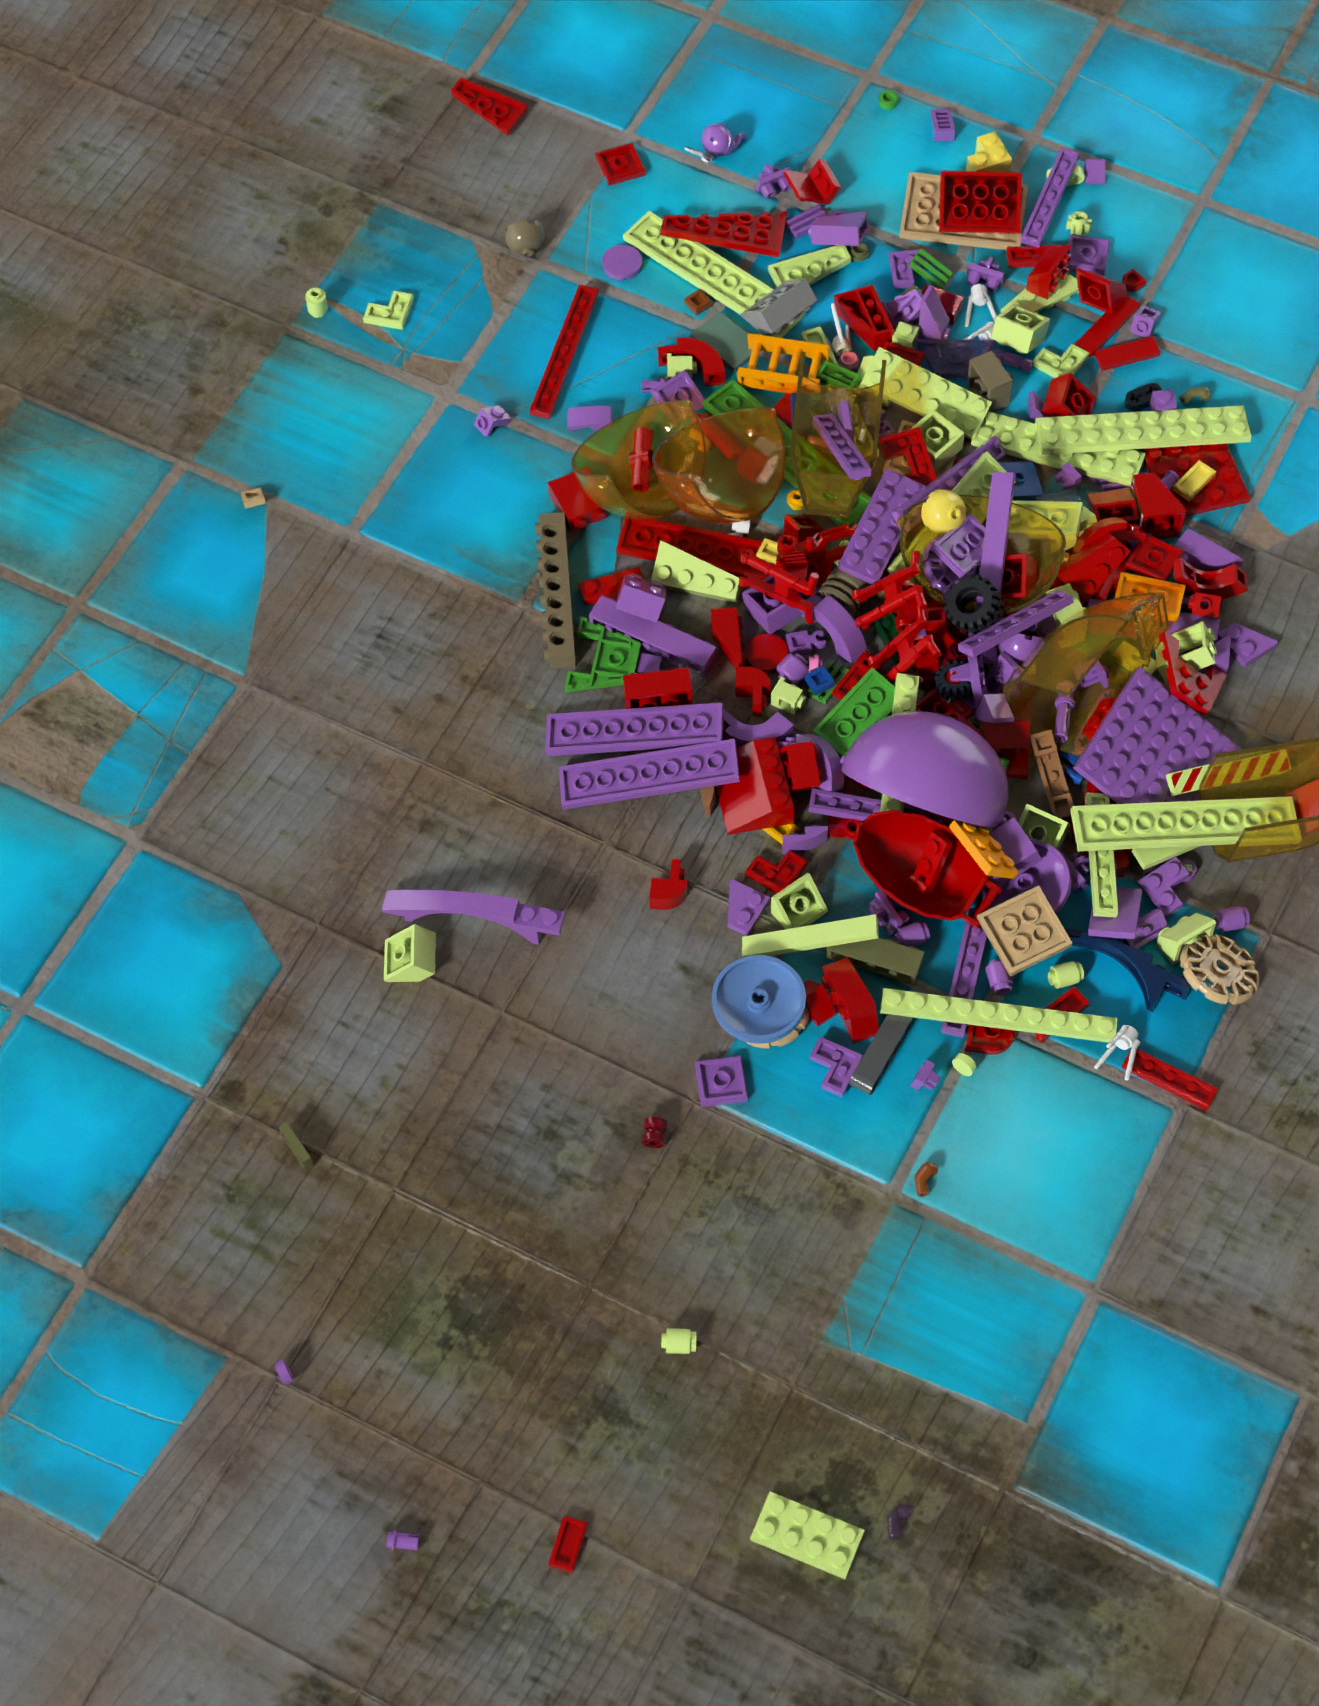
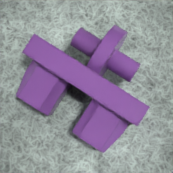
M770 164L764 165V172L759 174L758 186L755 187L757 194L762 192L766 199L772 198L777 192L774 187L778 185L782 192L791 190L792 188L787 183V179L783 174L785 170L791 171L790 167L779 171L778 167L772 168Z
M989 257L987 262L980 260L979 265L969 262L967 267V284L974 286L979 284L980 279L987 281L985 285L987 291L995 293L999 285L1003 286L1004 273L999 272L1000 266L994 264L993 257Z
M1059 850L1071 872L1072 884L1070 893L1080 887L1085 890L1089 885L1078 871L1081 870L1084 874L1090 871L1086 866L1089 858L1086 855L1079 857L1074 853L1071 855L1074 862L1071 863L1064 853Z
M880 890L875 893L874 900L869 904L870 915L876 914L880 927H883L889 937H892L896 934L897 928L906 925L909 917L905 911L896 912L894 908L897 902Z

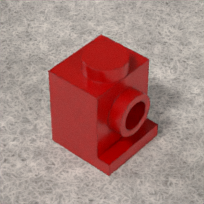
M1195 592V597L1190 596L1188 609H1192V614L1218 618L1222 596ZM1202 601H1207L1209 603L1207 609H1202L1200 607V603Z

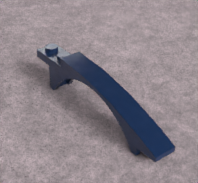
M1064 928L1073 943L1072 946L1099 951L1123 965L1138 983L1145 1000L1146 1010L1154 1011L1164 990L1186 1000L1191 989V985L1187 982L1186 978L1167 971L1163 966L1152 964L1153 955L1116 940L1088 936L1086 932Z

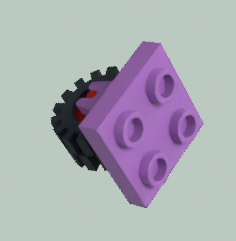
M982 655L974 658L968 656L969 663L965 664V661H961L958 664L957 660H953L954 664L947 662L946 667L940 666V671L937 670L935 676L939 696L941 698L944 697L945 701L951 699V702L955 703V699L963 702L962 698L965 697L967 700L970 698L969 695L974 696L977 710L983 695L988 694L987 687L983 686L986 685L985 670L981 669L984 668Z

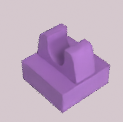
M1068 462L1062 466L1061 471L1055 476L1054 482L1057 484L1063 481L1061 488L1063 492L1068 490L1075 492L1080 489L1082 476Z
M926 1060L920 1066L910 1086L919 1090L923 1085L932 1090L941 1078L932 1071L935 1064Z

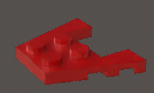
M1163 631L1159 634V642L1164 643L1165 649L1162 650V655L1167 660L1169 666L1166 669L1170 692L1177 699L1204 716L1210 712L1227 674L1213 664L1206 668V675L1198 672L1190 663H1186L1178 657L1179 640L1167 631Z

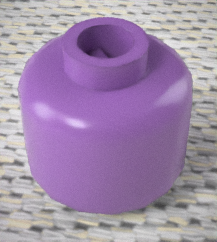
M798 653L795 655L788 654L777 665L776 669L779 674L777 678L780 679L782 676L785 678L786 683L797 686L804 679L805 674L809 672V664Z

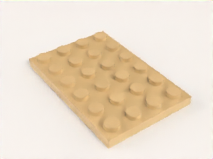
M909 172L899 238L1006 250L1007 247H1020L1028 185H1022L1020 234L939 232L940 175Z

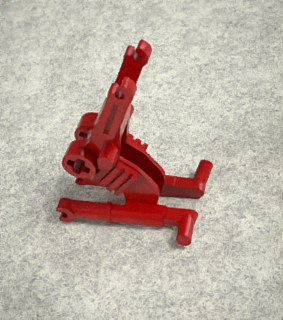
M845 523L844 525L818 532L813 537H807L802 542H798L797 538L792 535L780 536L777 544V552L779 554L776 556V565L755 556L753 550L746 549V554L741 553V562L764 572L765 575L774 577L775 586L748 572H744V578L742 576L739 577V585L742 587L750 586L762 592L765 596H770L792 608L804 611L806 623H814V604L800 598L796 594L801 592L807 596L815 595V586L819 575L815 572L811 573L812 567L816 564L822 566L840 560L846 550V546L843 545L826 551L827 543L843 537L853 536L857 524L849 527V524Z
M919 551L912 552L911 565L909 567L901 568L889 576L877 580L874 584L863 590L852 591V599L854 601L858 599L859 603L864 602L881 591H885V604L856 618L857 628L862 626V630L869 628L870 623L896 611V630L901 632L906 626L912 624L917 619V604L919 609L944 607L943 601L945 597L941 593H938L935 597H930L928 587L906 582L921 572L919 567Z
M917 604V619L912 624L906 626L891 642H888L877 655L869 657L867 662L869 668L875 665V668L878 669L898 651L900 662L893 666V669L884 678L893 684L896 681L897 673L905 674L912 667V670L916 671V676H919V689L926 690L936 686L937 670L940 671V666H942L941 658L946 652L938 648L934 642L933 635L917 636L928 624L925 609H919ZM984 665L985 676H987L988 668L987 665Z

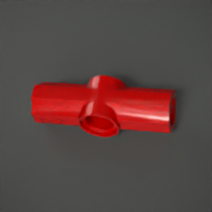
M644 427L637 428L634 432L633 452L629 454V464L632 469L631 488L641 493L647 492L650 489L651 468L656 465V457L653 451L654 432Z

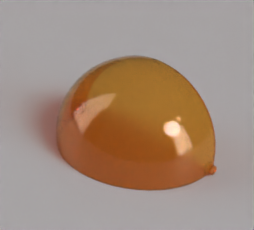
M750 408L721 413L690 424L665 439L654 451L652 457L656 477L665 494L687 514L712 523L729 524L743 522L756 518L765 512L773 503L780 490L785 471V444L782 430L776 417V410L774 408Z

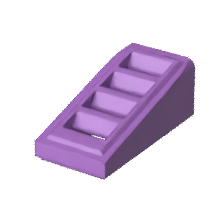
M931 109L934 142L954 141L955 129L951 110Z

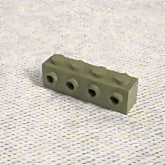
M877 938L827 947L826 958L839 961L848 957L853 967L915 986L923 964L924 952L915 946L907 947L898 944L892 939L884 940Z

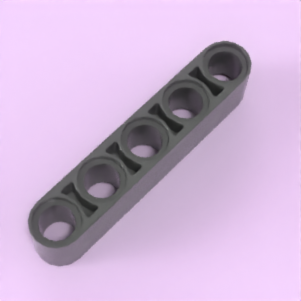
M887 1014L849 1081L850 1086L868 1095H872L916 1018Z

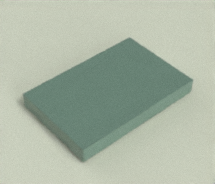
M720 311L691 334V338L698 339L712 346L721 356L723 364L734 373L750 359L752 349L748 348V333Z

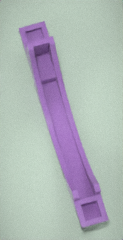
M387 890L381 910L382 913L404 916L405 921L410 922L425 915L439 913L479 917L503 925L519 933L531 943L538 945L541 933L560 936L565 917L564 911L520 904L519 899L446 890Z

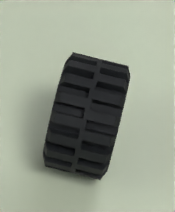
M967 575V579L961 577L958 579L959 582L957 584L953 582L950 585L952 587L951 590L947 589L945 594L948 598H944L943 601L946 605L944 612L953 625L966 635L968 633L977 634V632L983 631L999 622L998 617L1003 616L1004 612L1001 610L1004 608L1003 598L995 586L985 577L982 578L980 575H976L974 578L972 575ZM974 597H983V604L978 611L972 614H964L965 606L969 600Z

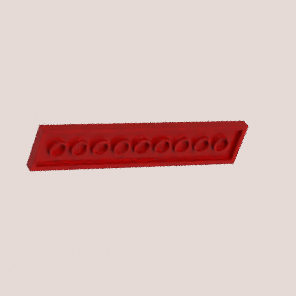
M626 515L616 547V554L656 561L661 540L738 578L740 576L744 578V572H748L761 580L770 576L741 562V553L746 554V549H751L756 556L763 541ZM833 562L822 566L816 564L812 567L811 573L815 572L819 575L817 587L821 588L822 584L827 581L829 574L832 572Z

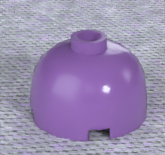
M1016 634L998 644L1000 654L1007 652L1020 667H1023L1024 663L1033 662L1038 658L1043 647L1044 638Z

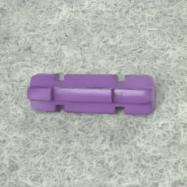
M998 348L994 351L995 356L1004 361V364L1016 368L1022 367V370L1030 371L1033 366L1032 359H1022V356L1010 352L1004 353V350Z

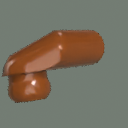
M931 1162L923 1163L916 1172L914 1180L917 1196L924 1197L929 1195L927 1180L930 1176L934 1177L937 1175L938 1167L936 1164Z

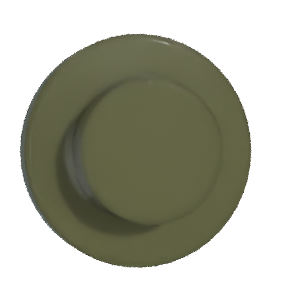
M861 242L859 246H851L849 254L854 261H864L869 256V249L866 244Z

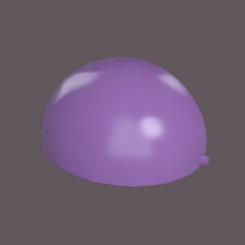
M922 711L903 712L887 716L866 728L853 742L847 754L841 757V771L873 790L907 804L951 819L984 827H1000L1008 820V818L1004 817L1008 802V781L1001 760L991 745L979 733L954 718Z

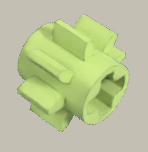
M1075 212L1073 215H1069L1066 229L1070 230L1072 235L1084 236L1085 233H1089L1092 219H1087V214L1084 212Z

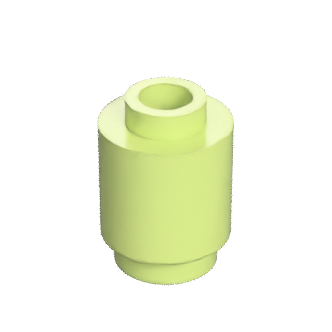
M321 288L309 289L305 294L308 312L315 318L323 317L328 310L325 291Z
M1070 961L1051 966L1050 972H1048L1049 983L1054 985L1056 989L1078 984L1080 980L1084 979V970L1080 962Z
M667 1328V1332L661 1335V1348H666V1353L690 1354V1352H696V1332H690V1329Z

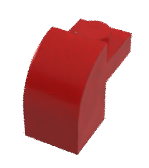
M736 667L735 697H753V716H761L762 707H766V697H770L771 694L769 677L765 672L755 667Z
M672 859L670 879L651 878L650 909H673L681 905L686 899L688 880H684L685 869L681 868V860Z

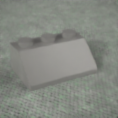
M806 279L785 281L742 312L741 316L760 333H771V335H774L782 330L784 324L795 321L799 313L810 310L812 308L811 304L816 302L817 299Z

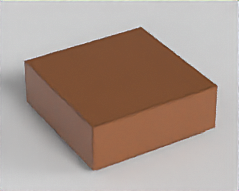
M701 289L684 298V304L696 316L713 306V301Z

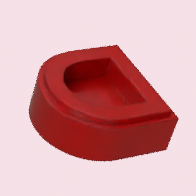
M1135 269L1125 273L1122 278V283L1126 285V291L1136 292L1147 284V281Z

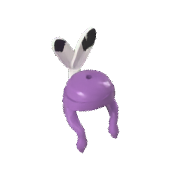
M724 122L711 124L705 128L701 138L702 146L706 152L690 147H685L684 149L701 156V160L711 163L716 157L728 156L733 153L739 146L741 138L746 139L747 135L741 132L733 139L732 133L726 128Z

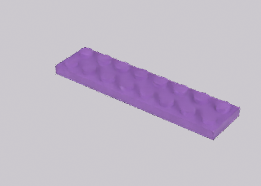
M722 703L547 714L545 753L546 756L669 749L722 741L724 707Z
M735 739L559 767L561 806L563 810L740 782Z

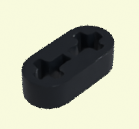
M1149 383L1126 394L1124 405L1129 411L1133 412L1150 406L1152 391H1161L1162 388L1156 383Z

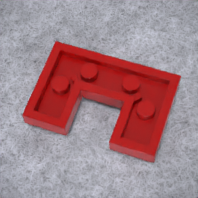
M920 427L878 440L884 461L905 455L911 473L903 476L925 485V487L937 479Z

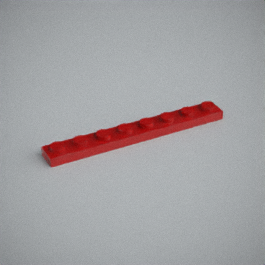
M584 285L578 286L532 402L530 415L546 419L551 418L597 300L598 288Z

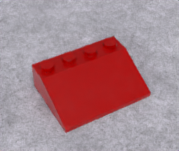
M941 171L939 186V232L1020 234L1022 173Z
M769 737L753 740L736 748L740 782L715 786L727 835L794 824V806L776 738Z

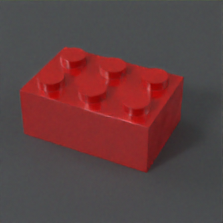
M674 668L665 671L654 670L648 673L623 675L625 709L692 705V685L689 668Z

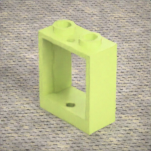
M1203 621L1171 634L1179 640V654L1203 644V647L1179 656L1184 662L1190 663L1194 669L1198 671L1215 664L1214 654L1217 653L1213 643L1215 635L1213 630L1207 628ZM1156 640L1157 669L1165 682L1168 683L1166 669L1169 666L1167 660L1162 655V650L1165 649L1164 643Z

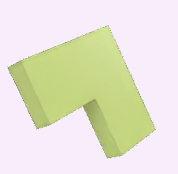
M394 291L388 306L368 303L363 317L364 323L403 330L414 295Z
M1071 344L1060 357L1043 348L1033 360V367L1054 378L1070 372L1075 375L1088 359L1089 352Z

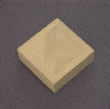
M260 487L240 493L245 509L266 504Z

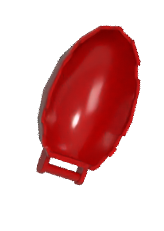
M898 810L873 813L857 824L853 845L859 864L880 890L902 907L922 916L950 921L961 919L972 927L979 929L981 925L977 920V915L987 911L997 894H1001L1003 890L988 880V875L983 872L949 827L923 815L899 812ZM939 830L953 844L934 890L929 896L925 897L919 892L918 887L914 888L908 881L917 868L931 831ZM983 886H985L989 891L971 918L966 914Z

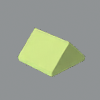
M806 873L771 897V914L785 929L809 926L829 912L810 873Z

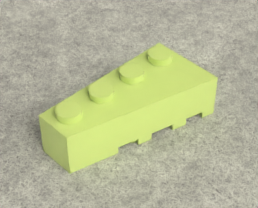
M660 540L651 581L660 582L664 585L663 587L669 590L738 604L741 591L738 577Z

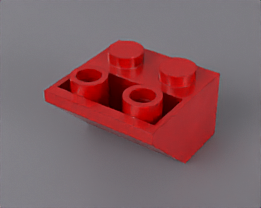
M1066 244L1051 248L1044 253L1028 276L1026 291L1046 300L1049 299L1052 293L1055 294L1058 291L1061 280H1065L1070 271L1068 268L1072 255H1070V245Z
M1130 489L1086 495L1089 510L1096 516L1097 522L1106 518L1122 517L1127 522V525L1138 524L1139 515L1136 499Z

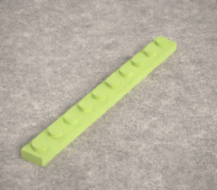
M883 988L880 1013L1108 1043L1117 1032V1018L887 988Z

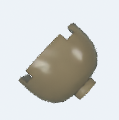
M528 220L515 222L507 226V231H503L506 244L510 250L517 254H522L524 257L534 255V252L542 246L545 238L543 224L538 220H534V224H528Z

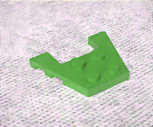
M581 617L577 637L598 640L591 674L568 671L564 686L565 692L623 685V675L636 673L641 643L618 632L613 633L606 630L605 626L601 624L595 625L589 622V619Z

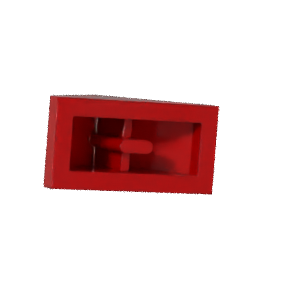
M787 514L784 517V535H792L797 538L798 542L805 541L807 537H813L816 533L823 530L809 516Z
M810 979L803 982L806 992V1007L810 1013L809 1017L819 1027L837 1015V1012L824 985Z

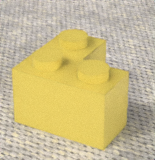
M996 131L977 137L976 152L974 155L967 157L966 171L1011 172L1012 158Z

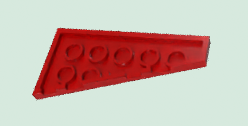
M780 211V214L770 215V212H762V215H752L750 212L720 213L718 217H709L708 214H701L700 217L692 218L689 215H665L660 235L779 258L787 211Z

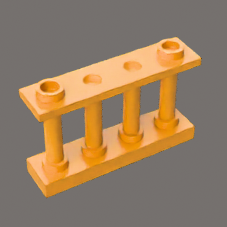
M748 333V348L752 349L747 368H738L737 379L740 386L789 394L805 393L820 395V379H816L821 360L829 361L830 359L829 345ZM760 350L772 352L767 371L755 370ZM780 354L793 355L788 374L775 373ZM801 357L813 358L808 377L796 376Z

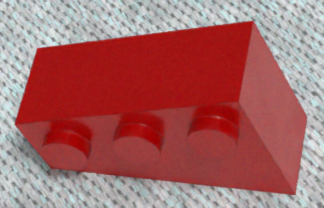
M873 284L834 295V304L838 316L873 351H877L879 347L883 348L886 341L892 342L894 329Z
M1110 532L1085 546V549L1077 554H1072L1063 563L1050 568L1064 583L1070 584L1072 589L1076 590L1087 602L1131 552Z
M847 957L822 966L823 977H821V983L824 985L825 990L829 991L831 1001L836 1006L853 1044L874 1037L879 1030L876 1003L849 958Z

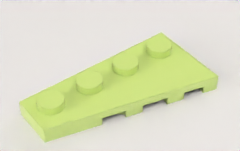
M835 245L768 265V271L776 287L785 281L806 279L810 286L850 264L851 256L845 245Z
M1068 274L1065 280H1061L1058 291L1055 294L1052 293L1048 300L1024 289L1001 309V313L1013 304L1035 313L1043 309L1048 310L1055 303L1061 300L1064 302L1070 299L1071 295L1078 292L1077 279Z

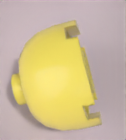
M936 490L928 495L929 498L926 503H923L921 517L926 527H929L935 533L943 534L952 529L959 528L966 518V507L959 495L949 490Z

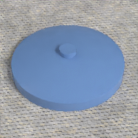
M752 955L735 960L721 971L716 978L712 990V1009L720 1026L731 1036L748 1043H770L787 1036L800 1023L806 1006L805 987L798 973L784 961L771 956Z

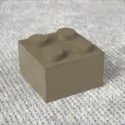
M992 350L970 359L967 379L969 390L992 402L988 410L990 412H996L1008 407L1013 378L1010 372L1004 369L1001 359L996 357Z

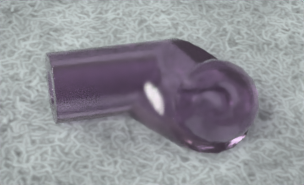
M899 1504L887 1515L889 1540L901 1539L900 1526L913 1513L912 1507L909 1504Z

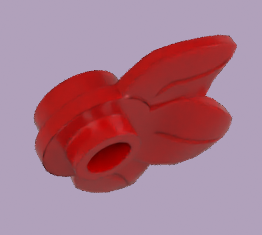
M828 815L830 823L828 834L834 838L846 837L854 841L855 832L851 830L856 831L857 824L862 821Z

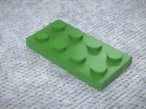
M872 667L813 729L812 733L829 742L840 757L846 755L853 742L866 728L892 713L895 686Z

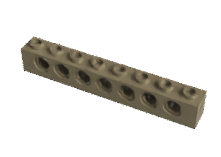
M564 512L539 514V523H535L536 536L540 535V540H536L537 553L542 555V558H538V571L543 570V575L539 576V587L544 588V593H540L541 606H545V611H541L542 624H546L547 627L542 632L543 643L548 642V647L544 648V660L549 661L550 669L576 667Z

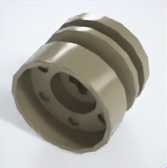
M835 566L829 574L827 581L822 584L816 594L823 598L829 595L841 604L854 619L861 605H864L867 599L859 603L858 599L854 601L852 599V591L863 590L872 584L839 570Z

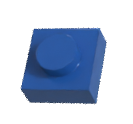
M824 666L804 676V680L815 696L835 687V681Z

